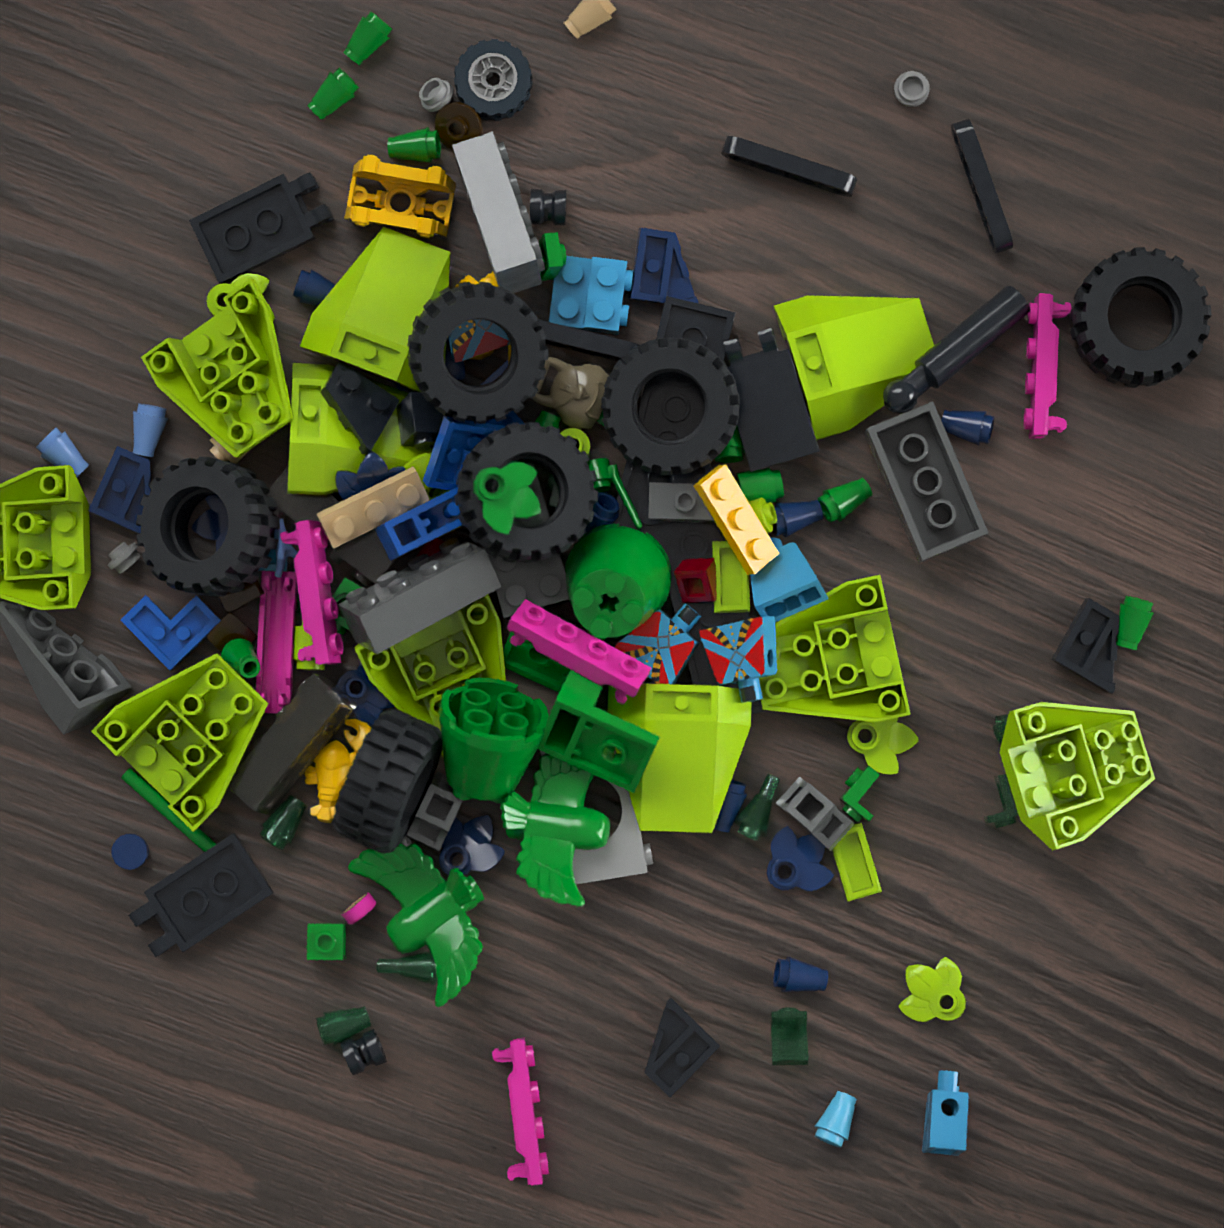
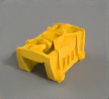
M375 155L363 156V160L360 159L354 165L345 220H352L355 225L361 227L378 223L408 230L413 229L417 230L416 233L424 238L433 237L434 234L447 237L456 183L445 174V170L438 166H432L428 170L384 163L380 162L381 159ZM357 177L379 181L386 191L377 190L376 194L368 193L364 187L356 184ZM429 190L450 193L449 200H439L435 204L426 203V198L419 196ZM398 193L406 194L411 200L410 207L404 212H397L391 208V199ZM367 201L375 202V207L382 209L375 210L352 205H362ZM425 211L433 212L438 219L445 222L442 224L434 219L416 217L415 214L424 215Z

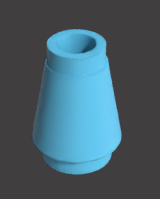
M837 1091L835 1097H833L815 1125L817 1128L815 1137L825 1143L841 1148L844 1140L848 1141L857 1099L844 1092Z

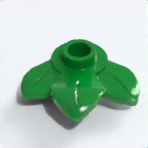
M512 462L502 469L495 467L485 468L475 477L473 488L477 498L483 502V518L495 531L508 534L512 527L513 517L527 518L541 512L536 495L528 487L537 474L534 468L525 463ZM492 479L496 481L498 489L495 493H490L486 490L485 483L487 480Z

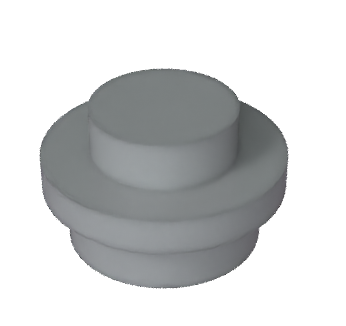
M908 71L901 74L894 85L895 97L901 104L908 107L921 105L927 99L930 90L926 77L916 71Z
M440 78L428 80L419 92L422 106L429 112L442 109L450 103L453 87L448 81L441 80Z
M122 542L108 555L112 561L107 566L111 570L115 568L119 574L128 569L141 557V554L136 550L138 547L134 542L128 546L125 542Z

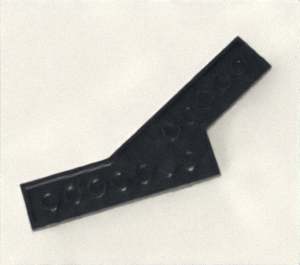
M666 296L656 339H688L711 349L713 353L724 361L726 351L723 342L730 339L736 312ZM677 372L661 373L652 377L645 384L638 415L643 426L652 435L665 440L682 439L693 433L700 425L705 411L704 397L699 386L688 376ZM626 460L622 483L638 513L642 528L637 529L619 493L617 497L619 516L613 524L633 528L644 534L647 532L661 544L671 564L672 579L669 592L676 614L685 604L682 603L674 574L676 568L685 559L713 558L712 541L727 540L715 521L693 523L648 519L649 482L696 484L712 471L711 465L708 463L704 467L685 474L661 475L660 473L640 469L641 467ZM714 602L686 603L701 616L688 632L699 642V645L688 661L693 685L723 686L739 689L738 683L719 685L702 643L699 630L750 619L749 613H714ZM761 700L751 702V715L768 711L762 709Z

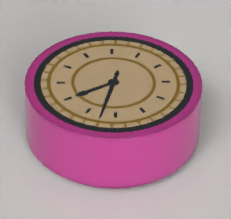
M367 892L352 903L341 916L349 925H353L376 906V900Z

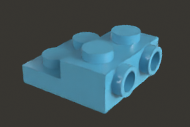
M566 256V264L563 265L556 278H554L549 322L584 331L619 335L620 326L627 327L629 305L622 304L624 291L631 292L634 270H627V261Z

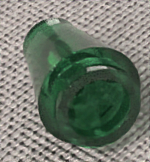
M289 795L286 801L261 825L263 829L259 836L272 846L283 851L287 844L291 845L307 806L299 799Z
M365 1006L323 1012V1016L316 1018V1024L324 1046L331 1043L335 1046L365 1030V1028L371 1027Z

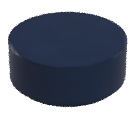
M124 834L117 838L112 846V858L123 869L131 870L141 867L149 855L146 841L136 834Z

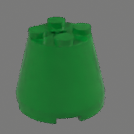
M620 524L602 525L585 533L573 546L564 569L566 573L567 594L575 616L580 624L598 639L623 636L645 623L652 614L663 607L669 594L672 579L671 564L661 544L647 532L644 534L636 529L620 526Z
M493 678L466 679L464 686L452 691L446 689L441 699L439 720L446 779L453 788V795L460 800H470L473 798L502 804L505 798L515 791L544 736L545 724L549 713L540 698L531 699L529 696L517 691V684Z

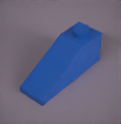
M458 487L375 528L390 561L462 526L458 517L461 515L460 509L455 503Z

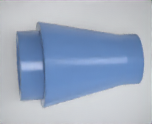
M138 403L137 411H133L134 454L154 457L156 446L168 420L165 417L166 408Z
M57 428L52 430L36 447L42 453L40 457L54 466L71 465L76 477L89 466L65 431L61 433Z

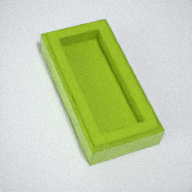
M712 541L713 558L716 564L717 599L714 602V613L750 612L749 575L745 572L727 541Z
M862 823L855 824L832 849L847 901L882 892Z

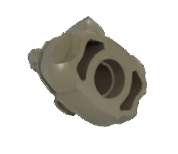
M548 357V360H545L544 366L547 370L545 377L550 366L554 367L558 373L552 382L549 395L539 394L544 382L542 380L539 381L536 387L539 391L533 400L542 406L554 409L561 417L562 422L570 428L580 430L583 428L591 429L603 410L601 408V401L605 391L604 385L609 375L600 366L592 364L572 366L560 359Z

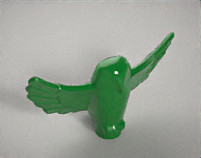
M607 746L614 753L615 747ZM544 754L540 756L539 770L533 776L535 785L531 789V801L527 802L518 793L513 792L501 804L503 828L506 829L507 836L510 839L521 840L522 851L517 855V861L520 865L517 868L516 874L521 878H525L529 887L536 889L541 897L552 899L559 904L568 903L574 906H582L585 904V900L577 888L573 874L575 850H595L604 847L610 835V821L602 812L584 807L588 786L595 775L554 756Z
M400 843L393 852L381 854L373 849L362 851L359 858L349 863V871L375 881L386 888L399 902L402 909L392 917L386 926L388 937L401 954L412 953L425 945L427 946L436 966L437 991L435 1006H443L449 999L456 997L461 988L469 983L471 971L477 966V956L483 949L482 942L478 939V929L472 926L471 919L466 915L468 911L485 899L479 886L471 875L465 877L458 868L451 869L446 881L440 876L439 870L434 868L432 858L423 855L421 848L416 844H410L406 847Z

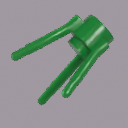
M607 458L587 461L590 471L595 470L597 481L593 482L594 490L598 492L609 491L613 482L635 527L641 529L642 523L619 477L617 465H611L610 460Z

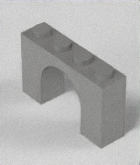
M540 750L541 756L547 754ZM611 782L609 783L617 791L622 804L620 823L604 847L595 850H575L573 874L576 884L648 873L646 865L653 864L650 843L643 844L641 831L628 790Z

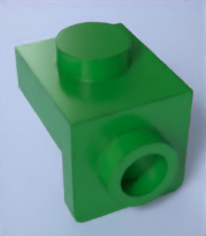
M558 232L544 233L538 242L546 269L540 271L542 281L554 280L563 265L566 264V249L564 244L559 243Z
M866 766L863 771L857 767L844 783L849 788L840 798L845 803L842 810L856 822H859L862 818L870 822L874 817L858 803L880 776L870 766Z

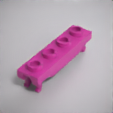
M1039 293L1035 298V302L1029 303L1028 324H1034L1033 338H1028L1026 357L1027 359H1032V373H1026L1025 394H1031L1030 408H1025L1023 422L1024 429L1029 430V439H1041L1045 435L1047 436L1050 430H1057V433H1061L1067 428L1065 419L1049 416V407L1056 401L1059 329L1052 322V318L1066 317L1071 312V303L1065 302V305L1053 302V295Z
M299 521L295 523V531L289 534L285 531L280 534L283 543L299 545V552L294 558L303 627L304 631L312 636L313 645L299 650L297 653L298 659L300 661H313V658H315L316 664L341 663L340 655L343 653V641L341 635L337 633L335 619L338 618V606L331 594L330 583L333 582V571L330 563L327 562L325 548L328 546V538L320 521Z
M262 571L261 587L264 594L260 596L257 658L260 663V672L256 676V691L269 703L265 713L291 714L294 626H296L298 589L296 572H282V576L277 578L275 577V571Z
M526 599L514 613L507 626L508 630L514 632V636L510 639L511 644L515 646L522 645L527 639L532 642L536 651L598 685L609 684L616 688L615 698L621 704L627 701L626 695L635 697L641 684L647 679L652 669Z
M525 1037L511 1040V1047L500 1051L499 1048H495L492 1052L493 1060L496 1062H513V1070L507 1078L516 1151L525 1157V1163L515 1164L508 1168L507 1176L509 1180H514L515 1177L527 1178L528 1185L543 1184L542 1175L549 1174L547 1153L539 1152L538 1139L544 1138L542 1116L535 1117L533 1103L540 1102L538 1082L530 1081L529 1067L535 1066L533 1045L526 1046Z

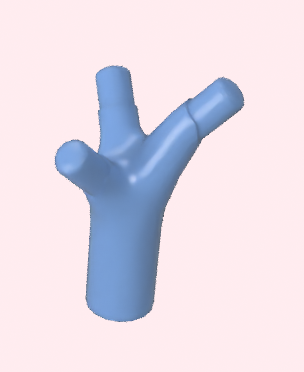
M279 519L280 529H275L274 538L279 539L276 548L277 565L275 577L277 578L282 576L286 558H295L298 553L291 544H285L281 541L280 534L286 531L283 519Z

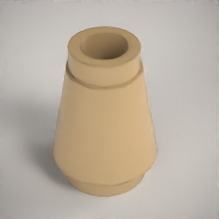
M582 0L564 24L578 39L581 35L612 19L611 14L617 9L610 0Z

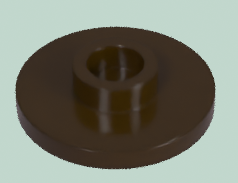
M453 102L445 105L440 109L435 118V130L439 132L440 141L452 150V145L482 135L483 128L479 115L473 108L464 103Z

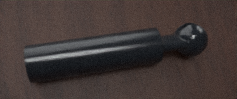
M1008 285L918 358L914 363L915 369L907 376L888 383L883 392V401L886 408L897 414L906 413L914 408L918 397L930 387L938 389L1030 312L1029 305L1023 295L1014 287Z

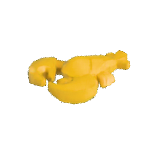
M330 715L315 716L307 720L299 729L298 744L302 752L316 763V767L311 765L305 766V784H318L319 805L310 808L311 816L317 817L320 822L331 823L333 821V816L336 812L335 806L339 800L341 788L347 778L346 775L365 736L372 728L369 724L357 719H346L344 723L347 726L353 727L358 732L354 736L351 735L349 730H343L345 739L354 750L351 753L337 740L328 743L322 749L319 747L334 735L336 731L334 728H330L327 731H321V729L329 724H338L336 717Z

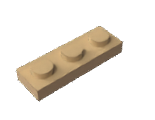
M411 467L317 513V517L334 549L430 500L416 469Z

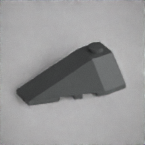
M8 600L0 601V625L42 708L63 735L91 724L130 691L132 686L111 660L103 654L97 657L82 645L83 639L76 634L71 637L57 627L56 619L46 611Z

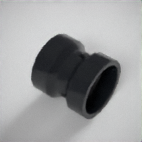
M531 189V224L541 225L544 221L552 222L554 225L565 226L566 190H555L553 193H545L542 189Z
M375 1029L363 1033L360 1039L354 1040L350 1038L340 1043L345 1060L353 1076L363 1072L366 1066L371 1064L378 1066L387 1062L385 1052Z

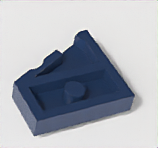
M639 228L629 299L665 304L666 296L699 304L689 279L690 275L686 263L683 261L680 252L681 247L676 233Z
M117 446L88 511L141 534V526L136 525L137 514L142 515L144 506L140 505L143 495H149L151 492L149 487L151 483L150 460Z

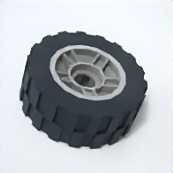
M498 39L490 41L481 40L478 41V44L469 46L467 51L459 57L458 66L456 65L454 71L456 93L461 103L473 108L482 120L494 119L495 121H502V118H510L518 110L520 112L524 107L525 101H528L532 88L531 69L527 58H524L522 55V51L518 47H513L510 42H502ZM493 73H497L500 82L495 86L489 85L486 79L493 76Z

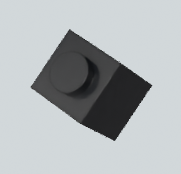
M409 392L396 407L401 446H412L417 450H430L434 448L443 418L446 415L436 410L434 405L427 401L422 393Z

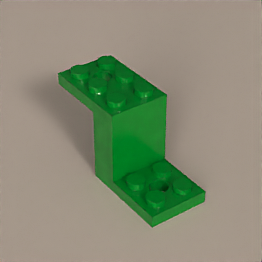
M510 631L503 649L505 668L559 692L545 724L544 736L538 750L635 793L660 736L596 708L595 706L605 685H598L551 658L536 651L532 642L527 639L522 645L515 646L511 644L510 639L514 636V632ZM607 746L617 748L621 754L611 752Z

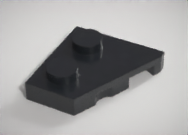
M341 360L335 366L320 392L329 406L335 409L338 419L344 428H351L361 443L358 449L365 456L373 449L400 399Z
M1085 598L1051 660L1105 692L1113 694L1116 684L1113 682L1114 661H1117L1118 647L1115 639L1119 632V615L1092 599Z
M670 997L666 1002L644 1073L671 1098L720 1045Z

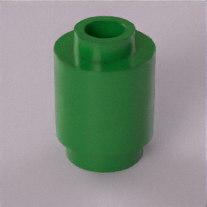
M770 468L735 474V480L748 501L764 498L767 503H775L777 498L784 497L783 482L779 470L771 471Z

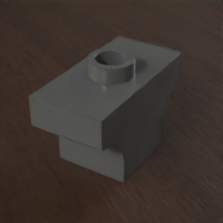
M649 482L648 519L693 523L714 521L693 486L694 483Z
M437 771L406 836L438 852L463 801L453 795V788L447 782L445 774Z
M800 777L776 802L784 812L830 851L854 825L835 804L809 782H805Z

